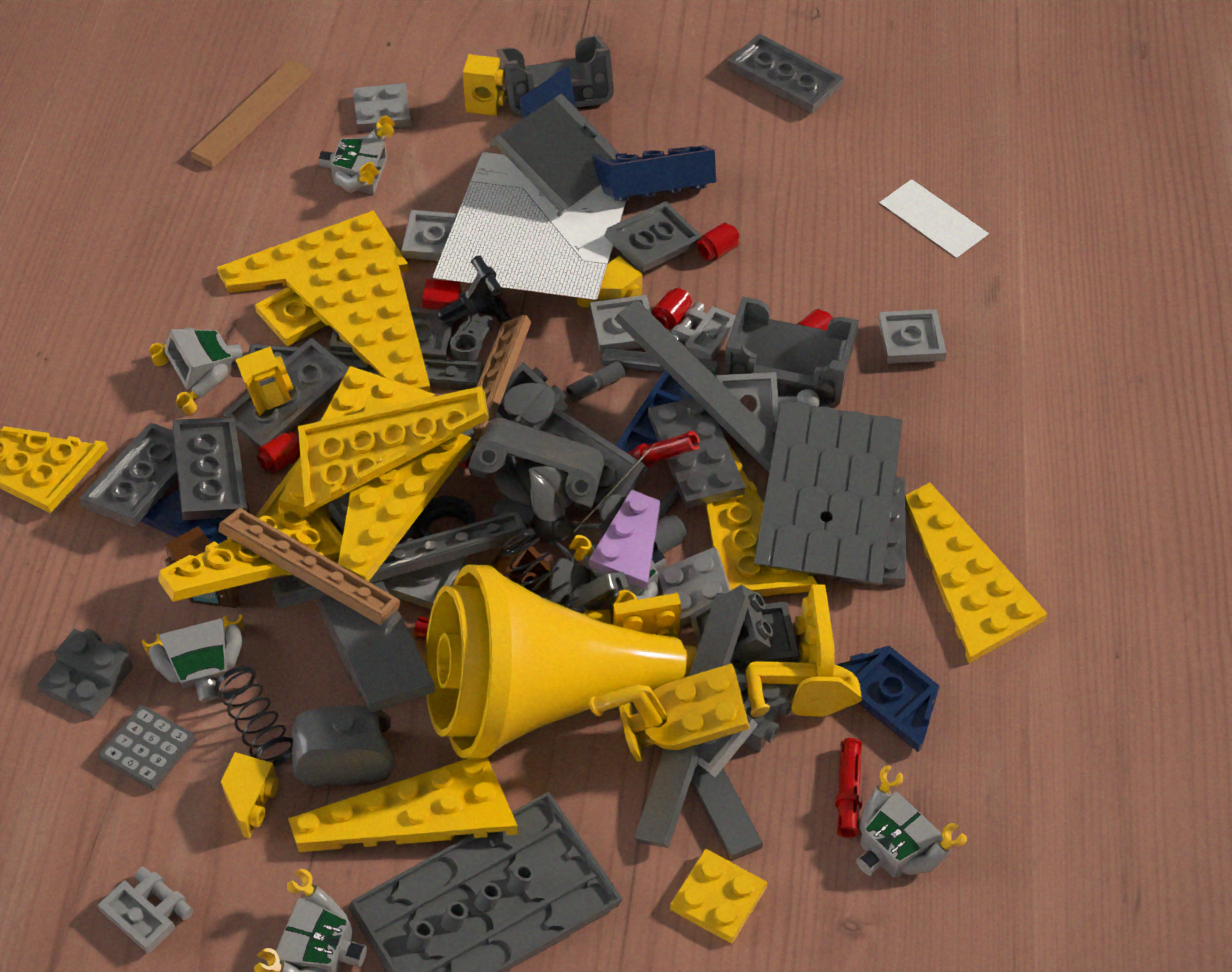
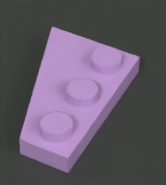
M631 490L590 557L589 567L606 574L624 572L627 582L648 590L660 501Z

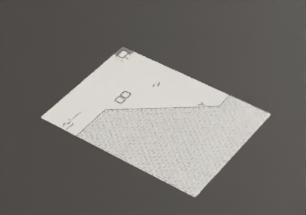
M482 152L433 278L472 283L478 272L471 264V260L475 256L480 255L486 265L494 269L497 274L496 280L502 288L597 300L613 244L604 235L608 227L620 222L626 201H614L612 197L604 194L600 185L568 208L562 216L558 217L557 213L559 210L505 155Z

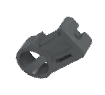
M478 313L470 317L467 314L456 334L450 340V355L454 360L472 362L479 357L483 340L488 331H492V317L487 315L479 317ZM462 345H466L465 350H460L456 348Z
M624 572L609 573L588 584L579 585L568 597L571 600L579 596V599L571 604L572 608L585 604L584 607H587V610L600 605L620 590L628 589L629 585Z

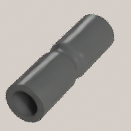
M615 361L594 372L593 375H588L566 386L567 394L573 402H576L596 392L599 388H603L625 377V370L619 361Z

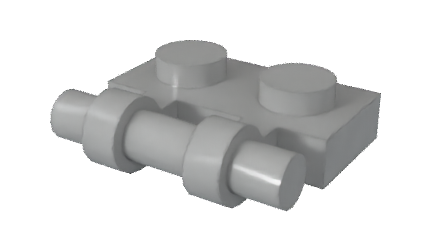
M696 302L686 311L681 323L675 325L670 333L680 343L686 342L685 348L694 356L700 359L713 360L729 338L736 316L712 306L708 313L703 312L704 306ZM699 325L695 331L691 329L692 326Z
M141 867L135 873V878L140 882L135 888L124 880L98 904V907L108 919L146 953L150 954L175 930L173 922L168 918L171 915L177 914L183 920H187L194 910L186 903V898L180 892H173L164 884L165 879L157 872L151 873L145 867ZM155 895L162 902L155 907L147 900L149 896Z

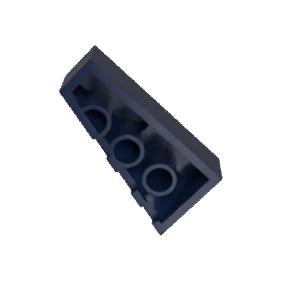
M705 145L669 148L668 154H664V151L647 150L643 151L642 157H638L635 154L616 153V159L606 160L602 155L592 156L603 192L612 197L614 201H627L633 195L653 197L659 191L678 193L684 187L704 189L707 187V184L716 183L715 150Z

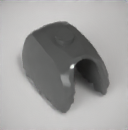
M359 705L322 707L300 713L294 720L291 732V739H293L292 767L294 776L303 785L308 784L310 787L321 786L324 783L333 786H347L349 784H359L363 781L374 783L387 779L391 774V769L395 767L394 752L391 750L390 745L387 744V741L382 738L381 733L391 728V717L382 710L370 713L367 706Z

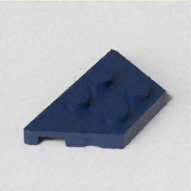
M569 67L563 68L520 98L522 120L547 102L552 101L559 94H562L576 108Z
M665 370L615 446L624 452H629L638 445H651L659 442L648 417V408L693 397Z
M179 490L158 500L141 519V522L175 538L199 526L211 543L215 541L220 544L227 540V536L219 532L220 522L226 518L183 520ZM247 503V512L250 513L249 505Z
M891 646L878 648L867 654L850 656V661L836 664L849 670L857 677L862 701L858 704L919 752L924 743L940 685Z

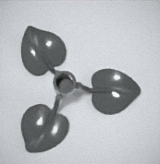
M540 383L517 385L511 388L504 398L505 411L512 416H517L514 422L519 424L522 419L530 425H538L544 422L551 415L555 404L553 389ZM470 428L462 434L471 437L472 440L474 429ZM472 440L471 448L468 450V452L465 454V456L461 459V461L458 464H461L470 458V456L472 455V447H476L478 443L477 441ZM509 455L505 468H500L497 472L492 473V479L505 496L521 505L533 508L529 468L544 465L532 460H523L516 465L515 456Z
M554 467L529 468L531 503L534 513L538 517L534 524V530L539 538L548 539L549 546H554L567 557L561 558L555 563L553 569L556 567L560 568L550 576V591L569 581L567 586L550 599L551 602L562 605L569 601L568 595L579 585L591 582L588 569L583 565H577L578 561L574 555L558 542L567 538L571 533V529H576L581 523H571L563 517L566 514L565 508L573 502L567 496L565 490L568 474ZM619 494L609 496L600 508L602 523H582L578 529H602L603 537L627 497Z

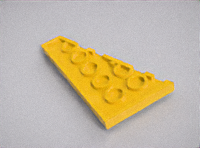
M374 210L217 267L218 274L229 293L262 290L266 285L282 283L283 287H287L285 275L395 253L400 272H409L408 263Z
M350 366L321 421L364 412L366 400L369 396L392 405L434 397L435 394ZM300 458L278 499V507L309 517L315 510L308 513L304 507Z
M475 387L298 426L304 507L307 512L310 513L488 420L483 387Z
M3 426L0 429V489L51 513L108 450L107 444L104 441L97 440L94 443L81 442L80 438L68 436L67 439L50 437L49 433Z
M727 442L744 482L745 495L705 504L712 548L716 547L720 554L731 590L742 584L751 591L758 592L761 596L809 592L812 584L817 585L813 576H809V574L754 565L764 502L759 497L753 481H749L742 470L743 465Z
M930 482L905 495V507L915 532H918L923 552L931 563L932 574L946 609L951 613L954 620L956 634L959 640H962L966 650L965 656L969 664L1046 621L1048 613Z
M279 507L278 513L272 516L263 515L259 518L333 562H338L343 536L320 507L309 517ZM227 537V540L220 544L214 541L207 545L205 552L197 556L188 555L160 570L158 581L174 602L289 574V572Z
M468 758L288 818L299 852L341 849L345 844L363 843L364 847L377 846L378 841L396 840V844L451 840L455 835L474 834V838L488 837L489 832L506 831L507 836L519 835L518 825L488 758Z

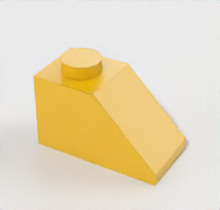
M618 256L607 264L597 300L577 298V304L580 307H590V302L640 296L642 294L643 274Z

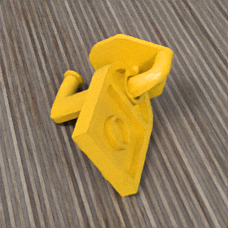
M812 584L808 596L802 600V611L800 616H796L794 624L795 634L800 635L801 641L798 649L800 663L756 661L750 663L746 668V683L752 717L763 716L770 709V706L764 701L762 684H797L798 688L791 703V710L799 716L824 717L862 701L860 684L857 677L849 670L834 664V641L825 585Z
M732 663L668 682L653 691L649 686L636 684L589 699L590 709L596 716H601L604 711L619 706L626 741L637 762L643 761L644 748L656 744L667 750H681L750 729L735 668ZM631 702L634 703L639 713L634 714Z

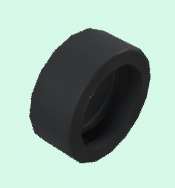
M441 496L431 499L417 517L418 538L433 535L428 528L438 518L453 516L464 521L465 525L476 523V514L470 504L458 497Z

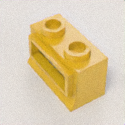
M271 346L236 359L258 416H261L266 409H272L292 400L289 392L294 390L288 372L282 357L278 356L275 358ZM274 376L276 381L261 386L260 381Z

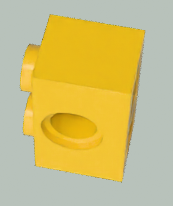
M468 54L463 69L465 108L467 113L497 116L500 106H504L506 90H502L505 79V70L501 69L500 58Z

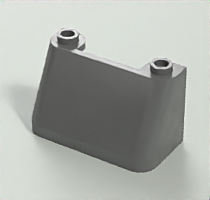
M599 35L581 38L575 46V59L525 66L523 54L514 47L496 49L497 58H500L501 69L505 70L504 88L507 100L512 111L518 115H522L520 98L565 67H569L571 71L576 108L608 102L613 96L614 85L611 53Z
M742 296L726 344L724 375L776 372L778 397L797 396L800 391L810 389L816 392L819 397L818 407L835 408L839 405L843 394L859 320L836 317L830 320L827 330L770 319V308L767 304L758 299Z
M496 418L487 423L471 457L468 467L470 475L485 479L488 473L497 472L500 468L504 469L509 455L532 460L547 467H554L568 473L565 490L567 496L575 502L574 508L589 513L604 468L603 455L597 449L502 418Z

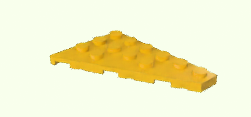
M396 253L285 275L287 287L292 288L301 297V301L306 306L311 307L314 314L324 324L330 325L339 334L340 339L345 344L350 345L353 352L366 365L370 364L382 377L431 392Z
M369 396L366 400L365 411L393 405ZM461 433L350 491L338 564L369 582L471 448V437Z

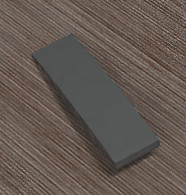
M336 527V529L343 536L344 531L341 529V527ZM382 580L371 583L389 593ZM329 595L314 599L349 680H353L359 696H363L370 713L435 692L434 681L398 610L384 623L378 625Z

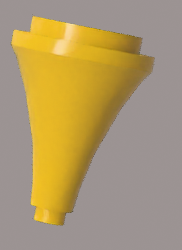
M466 565L459 571L453 585H445L439 590L430 614L425 653V665L435 684V692L426 695L430 719L439 736L449 737L451 745L459 757L487 758L502 746L537 728L589 710V699L591 697L597 698L636 684L649 686L653 691L663 684L688 677L697 648L695 646H684L677 637L650 634L603 623L538 596L506 578L492 566Z

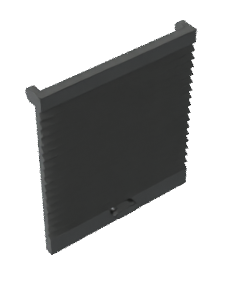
M559 94L549 103L547 102L517 124L494 137L489 144L491 147L496 145L559 210L557 213L558 217L562 216L568 208L601 185L592 156L602 155L604 159L611 160L616 159L615 154L619 153L562 94Z

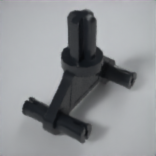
M480 255L475 256L471 260V264L475 267L478 274L468 291L458 294L459 300L437 311V316L444 326L467 314L470 317L477 313L496 315L501 325L503 322L512 319L505 310L506 304L503 299L496 296L503 290L496 280L497 274L492 267L486 265Z

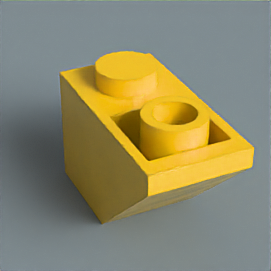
M235 752L221 779V784L243 837L250 838L255 827H260L263 822L265 805L269 797L273 798L279 786V779L276 776L273 763Z

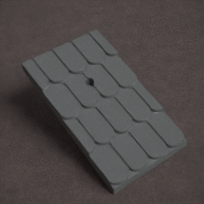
M781 401L754 565L882 586L902 419H895L890 416L869 415L857 411H842L830 407H816L798 402ZM827 516L831 521L825 523L821 520V517Z
M547 792L512 812L518 825L519 835L507 836L506 831L489 832L488 837L474 838V834H471L351 901L349 910L355 920H357L371 947L375 950L386 972H509L514 966L567 939L575 931L609 914L612 909L620 905L623 898L550 792Z

